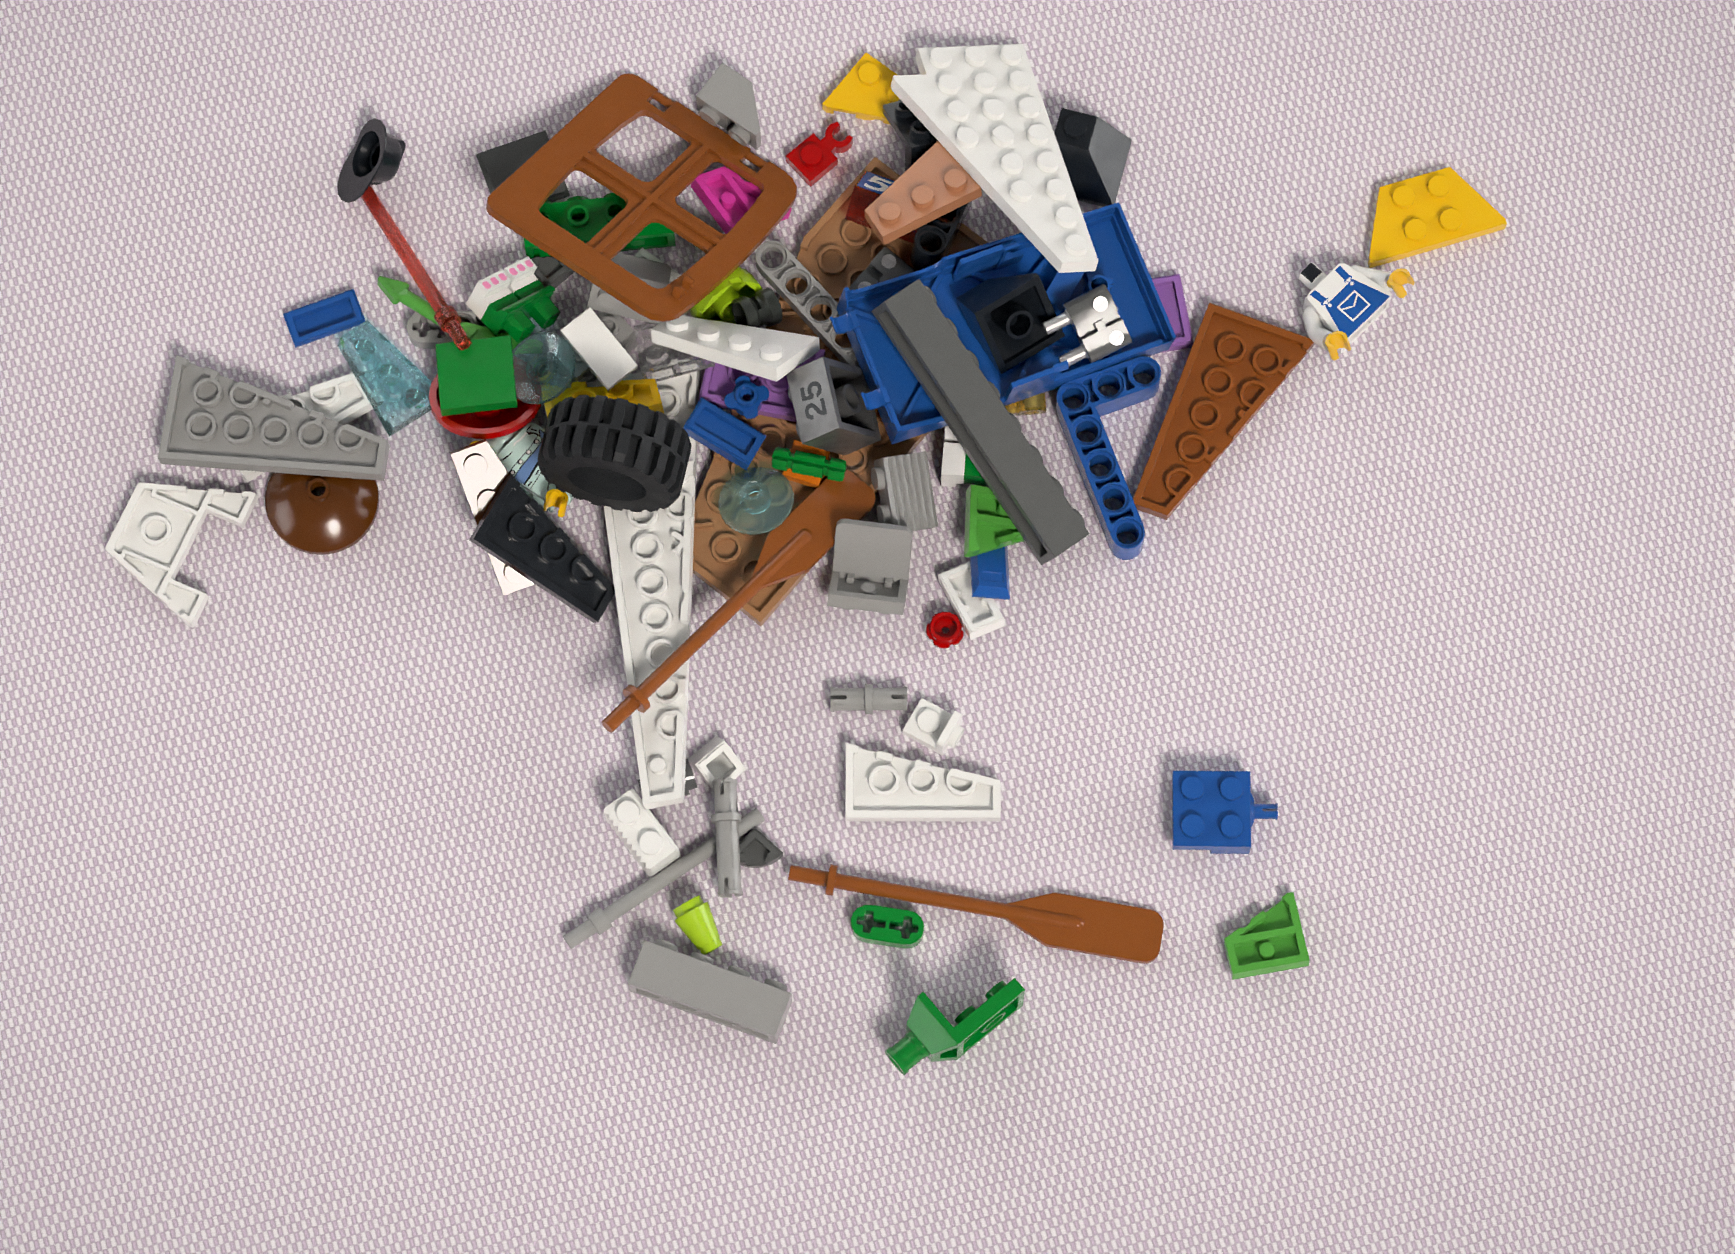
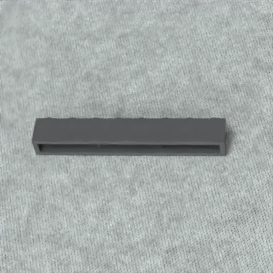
M918 279L872 310V313L1039 563L1043 565L1056 558L1089 535L1085 528L1084 518L1076 509L1071 507L1064 496L1062 485L1049 474L1043 465L1040 452L1036 447L1029 444L1021 432L1020 422L1013 414L1007 411L1000 400L998 389L993 383L987 381L979 369V362L976 356L965 348L958 337L956 326L949 318L943 315L937 306V300L932 290L924 286L921 280Z

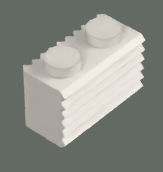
M633 788L604 808L607 824H610L612 830H615L616 836H619L621 842H624L625 847L629 849L630 854H633L639 866H642L648 878L653 877L681 858L679 848L649 809L646 810L642 799Z

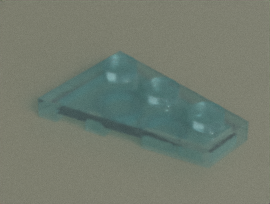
M368 320L341 336L338 347L389 437L431 410L429 390L432 381Z

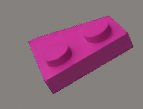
M725 166L700 174L691 183V188L725 234L737 224L762 193L757 186L751 182L744 181L737 173ZM790 208L781 221L789 218L792 208Z

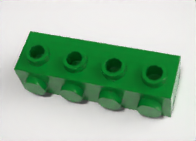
M608 193L604 198L588 199L585 196H574L568 198L567 201L553 203L546 200L539 211L543 216L584 243H587L623 210L627 204L624 199L615 193ZM650 223L620 252L641 250L642 248L653 249L676 246L675 232L660 223ZM524 238L526 255L530 259L537 256L552 257Z

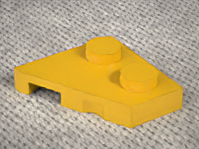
M866 52L822 103V110L834 114V111L856 114L858 119L868 121L877 119L885 124H890L882 111L884 104L900 100L891 89L892 78L897 74Z

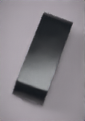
M972 201L941 216L947 218L950 222H942L935 219L918 228L910 255L914 268L917 270L925 269L947 256L971 207ZM922 247H931L936 251L929 252L924 250Z

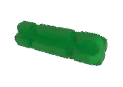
M776 447L773 452L771 463L774 469L787 471L790 468L793 473L819 478L826 475L829 480L839 482L843 481L847 464L843 459L831 457V460H826V456L798 450L795 453H791V449Z

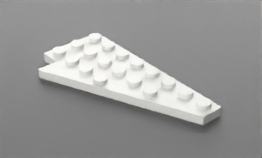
M1003 44L918 48L915 60L920 74L894 75L891 82L892 91L1059 273L1095 271L1098 258L1024 45Z

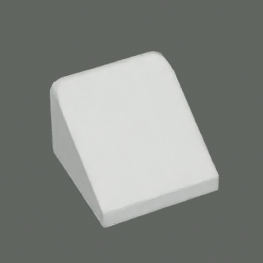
M717 736L712 738L688 759L691 766L713 791V780L720 779L723 782V778L735 779L746 770L725 740Z

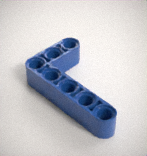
M1146 356L1137 357L1068 381L1061 385L1056 396L1055 410L1108 546L1113 555L1122 560H1131L1140 554L1144 543L1145 530L1100 417L1144 402L1156 395L1160 384L1161 368L1156 360ZM1139 373H1145L1150 375L1153 380L1148 384H1141L1134 379V376ZM1109 385L1113 386L1118 392L1113 396H1104L1099 392V388ZM1073 397L1080 400L1082 406L1071 409L1065 406L1063 402ZM1082 431H1089L1095 435L1096 439L1092 442H1082L1077 438V434ZM1100 464L1107 467L1110 472L1105 476H1096L1090 471V468ZM1115 498L1122 502L1123 507L1118 510H1110L1103 503L1107 499ZM1123 532H1129L1135 535L1137 540L1127 545L1121 543L1117 536Z

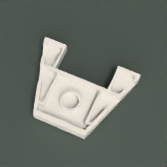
M138 482L105 550L183 622L194 628L209 598L206 593L175 581V578L207 514L244 528L258 500V496L250 491L234 493L224 492V489L209 488V490L187 489V486Z

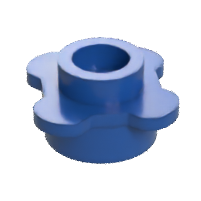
M740 376L735 380L736 386L733 391L725 396L724 402L727 408L734 409L746 419H754L758 416L762 402L768 400L769 390L765 386L753 384L748 376ZM746 394L750 395V399L744 400L743 396Z

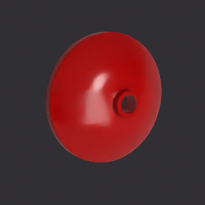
M514 356L518 407L442 416L438 374L430 386L429 403L435 419L450 432L473 439H494L518 431L536 416L543 400L542 383L532 366Z

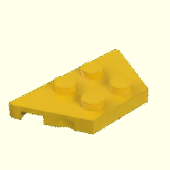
M1451 167L1381 186L1377 196L1368 266L1373 268L1504 230L1507 222L1496 209Z

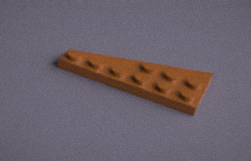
M1209 303L1134 495L1133 501L1137 510L1167 520L1313 348L1314 342L1308 337Z

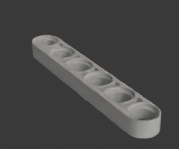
M774 240L762 243L757 248L755 254L756 268L759 273L842 363L860 368L852 346L843 348L835 342L837 334L830 321V317L825 321H817L810 314L814 306L824 304L832 310V317H839L836 309L838 303L782 243ZM770 251L778 252L783 257V261L776 268L766 267L761 261L764 254ZM793 278H802L808 286L803 293L795 295L786 289V284Z

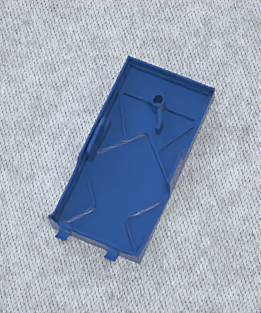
M1119 202L1082 214L1098 258V264L1095 271L1084 272L1068 302L1104 284L1118 309L1117 312L1124 321L1132 343L1093 363H1090L1087 358L1071 366H1068L1067 360L1060 362L1059 356L1080 346L1076 337L1077 334L1071 324L1062 328L1065 337L1000 374L970 330L956 299L960 295L987 279L1037 273L1045 291H1047L1058 272L1023 233L945 256L936 264L919 271L856 290H850L849 287L843 289L836 308L839 317L831 316L830 321L836 334L847 333L870 390L869 393L861 392V397L867 410L878 409L892 445L948 426L872 313V310L918 279L921 280L924 286L932 290L937 300V306L943 315L954 323L959 339L965 348L976 356L979 362V369L987 381L996 386L1004 406L1059 388L1068 381L1142 356L1149 357L1169 350L1176 335Z

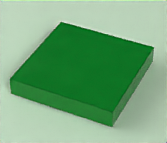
M511 335L436 344L442 416L518 407Z

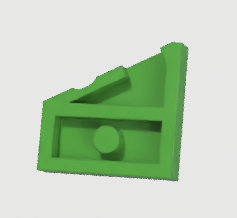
M971 484L966 490L964 557H973L1025 541L991 489Z
M1294 892L1285 894L1282 897V901L1267 912H1260L1251 919L1246 927L1238 928L1224 938L1232 980L1309 966L1310 959Z

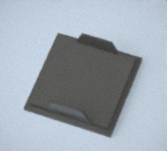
M546 130L476 154L490 194L549 141ZM565 180L547 200L554 202L570 196Z

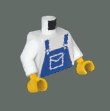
M1310 263L1298 277V280L1311 290L1305 297L1302 315L1308 338L1314 344L1328 351L1332 360L1339 359V355L1346 349L1350 351V345L1389 307L1392 297L1389 291L1394 290L1399 298H1404L1407 295L1402 285L1407 283L1415 284L1409 271L1400 268L1393 272L1339 263L1327 275L1316 264Z

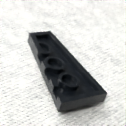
M513 475L507 476L469 540L591 622H599L615 595L614 586L585 554H581L569 541L568 535L560 527L557 528L545 515V510L537 501L531 499L524 492Z

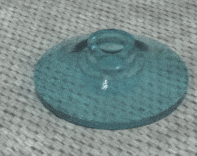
M551 332L536 333L525 338L513 350L516 392L519 400L528 404H544L560 396L571 383L576 368V357L572 346L560 335ZM549 369L548 373L543 376V373Z
M766 467L749 468L735 474L726 482L719 495V511L722 519L731 529L748 535L762 534L775 529L786 520L793 507L794 493L790 482L780 472ZM759 492L756 496H749L752 493Z

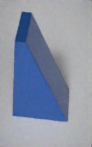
M1084 272L1056 273L1046 291L1056 316L1061 314L1063 304L1068 302Z

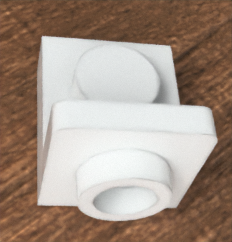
M921 698L906 723L903 734L943 756L948 746L952 748L957 746L964 733L965 728L961 726L962 714L957 711L951 714Z

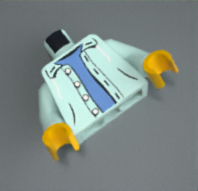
M530 422L524 428L509 435L488 440L487 442L509 474L513 475L521 484L520 487L531 499H535L545 511L552 513L555 507L559 508L558 517H564L567 505L570 504L574 497L568 492L563 493L558 490L555 484L547 482L544 475L541 474L537 463L545 429Z

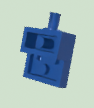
M1173 771L1172 850H1210V854H1249L1251 849V828L1254 820H1277L1278 803L1254 804V798L1251 794L1250 771Z

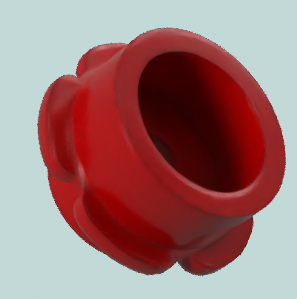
M950 612L935 614L932 617L931 623H928L926 627L927 637L933 640L935 646L943 649L949 648L952 644H959L964 636L963 626L957 615ZM947 627L949 632L943 633L942 628Z

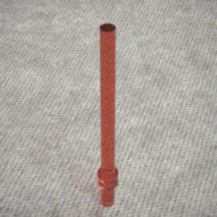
M369 186L361 198L434 310L435 321L443 332H448L459 350L469 348L472 342L460 324L461 317L453 306L446 303L372 186Z

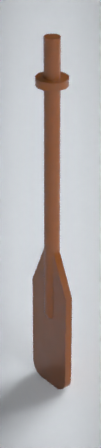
M846 470L843 481L839 482L827 478L768 534L752 577L638 687L629 684L623 689L625 699L601 721L603 727L610 733H613L635 710L642 713L646 712L651 706L648 698L761 589L808 572L835 545V532L838 520H861L872 510L875 504L874 491L849 470Z
M830 864L829 872L795 865L790 866L788 880L826 887L825 895L833 896L835 888L1001 918L1047 947L1141 964L1153 962L1160 952L1164 922L1160 914L1150 909L1061 893H1050L1011 903H1001L837 873L838 865Z

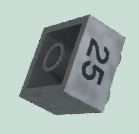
M821 357L787 374L789 384L788 395L794 406L797 420L796 431L802 444L847 455L881 440L875 409L867 410L860 394L861 392H870L861 368Z

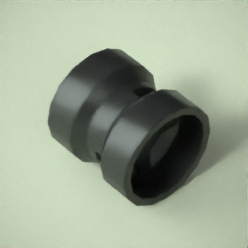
M767 287L759 290L751 298L742 296L732 301V313L736 324L759 328L762 325L770 327L782 321L781 305L771 288Z

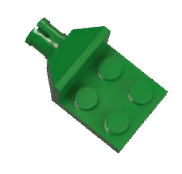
M1015 978L1008 984L1003 980L986 993L987 1001L980 1007L975 1009L971 1005L955 1019L957 1025L955 1027L949 1023L928 996L922 992L917 996L907 1021V1033L895 1045L885 1050V1054L903 1075L927 1057L931 1062L958 1060L1023 1006L1025 989Z

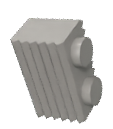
M926 451L874 460L875 467L871 469V481L873 488L879 490L881 505L877 507L878 523L908 526L912 531L938 527Z

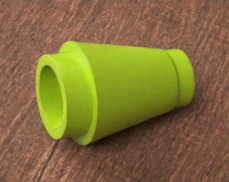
M700 895L673 910L677 917L674 920L675 923L701 954L707 955L723 945L709 903H704Z

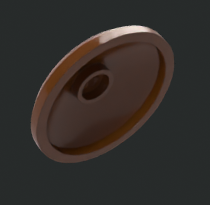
M273 473L266 488V512L274 531L289 546L309 554H333L353 546L370 530L379 508V490L376 480ZM321 486L326 489L321 496L312 494L316 487Z

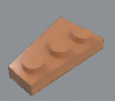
M937 141L864 210L865 219L883 245H886L981 197L982 188L941 143Z

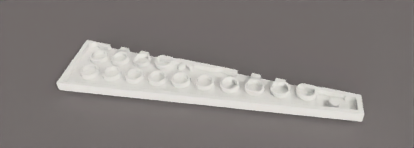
M697 361L629 374L623 379H655L664 414L667 415L668 419H674L678 422L681 428L684 427L699 402L700 366ZM600 381L587 383V386L602 387L603 384ZM689 437L692 445L681 493L673 504L665 509L660 508L658 511L653 512L647 510L631 512V510L626 509L620 511L604 506L627 686L631 684L638 687L690 637L697 441ZM689 659L648 698L651 706L646 712L642 713L635 710L631 714L642 800L646 810L684 803Z

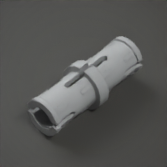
M865 684V688L830 687L831 712L865 711V714H873V710L907 711V687L873 688V684Z

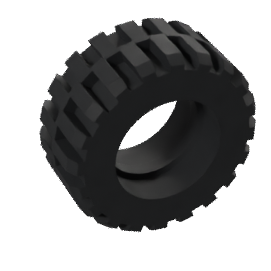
M579 395L577 398L572 396L565 398L550 410L537 463L541 474L544 475L547 482L555 484L558 490L563 493L568 492L576 499L586 500L600 507L602 505L608 506L614 510L622 511L626 509L631 510V512L647 510L653 512L658 511L660 508L665 509L679 498L692 445L686 430L682 429L680 424L674 419H668L667 415L660 411L655 412L650 410L648 406L640 403L638 405L621 398L611 399L601 395L596 397Z

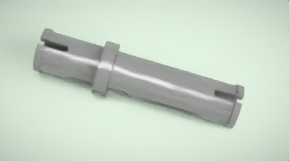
M723 778V782L720 779L712 781L715 814L711 815V824L715 825L717 893L718 897L732 898V894L735 897L743 895L738 825L742 823V814L738 813L737 779Z

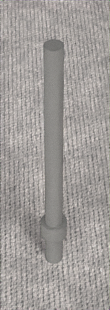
M757 808L742 817V823L738 824L739 838L765 821ZM716 835L602 910L599 907L587 915V921L563 936L568 946L573 949L595 933L601 935L613 927L611 924L613 921L716 854Z

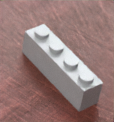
M656 939L655 943L644 940L628 981L630 992L765 1041L777 1043L792 1004V993L786 991V985L772 979H765L764 983L749 978L750 972L737 966L729 965L728 969L713 965L714 960L701 953L692 952L691 956L677 952L678 947L665 940Z

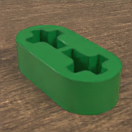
M863 905L853 912L851 930L859 941L908 949L917 946L922 941L924 923L917 913L909 910ZM866 915H872L874 922L884 924L885 928L872 927L870 933L863 932V926L857 924V922L864 921ZM909 920L912 922V928L917 929L918 932H913L910 934L909 939L902 938L901 931L890 929V925L902 927L904 921Z

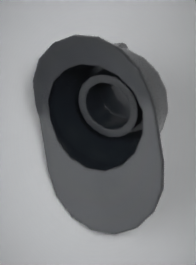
M374 118L364 125L354 148L343 165L337 184L338 195L342 201L347 203L356 201L365 193L370 185H379L391 180L399 169L406 143L400 138L386 133L385 125L381 120Z

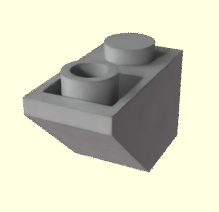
M721 63L696 95L698 114L713 126L718 124L729 131V136L741 145L746 146L748 144L758 150L761 146V132L753 84L724 63Z

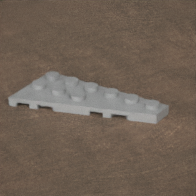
M176 355L158 454L161 464L384 481L390 448L388 440L347 423L343 425L330 420L320 412L312 409L308 411L294 405L290 400L243 381H234L220 375L216 370L208 367L204 369L190 363L188 359Z

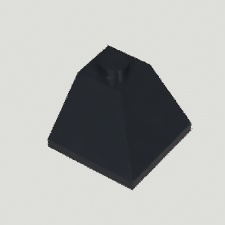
M1061 108L1054 134L1077 200L1102 207L1114 204L1132 140L1097 116Z
M1037 273L987 279L956 298L970 330L1000 374L1065 337L1062 328L1048 335L1042 323L1056 317V314Z

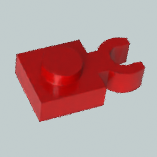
M834 122L827 127L823 139L820 140L813 133L786 155V162L810 187L838 165V158L834 155L835 153H844L853 145V137L851 135L842 141H836L833 138L840 131V124L838 122Z

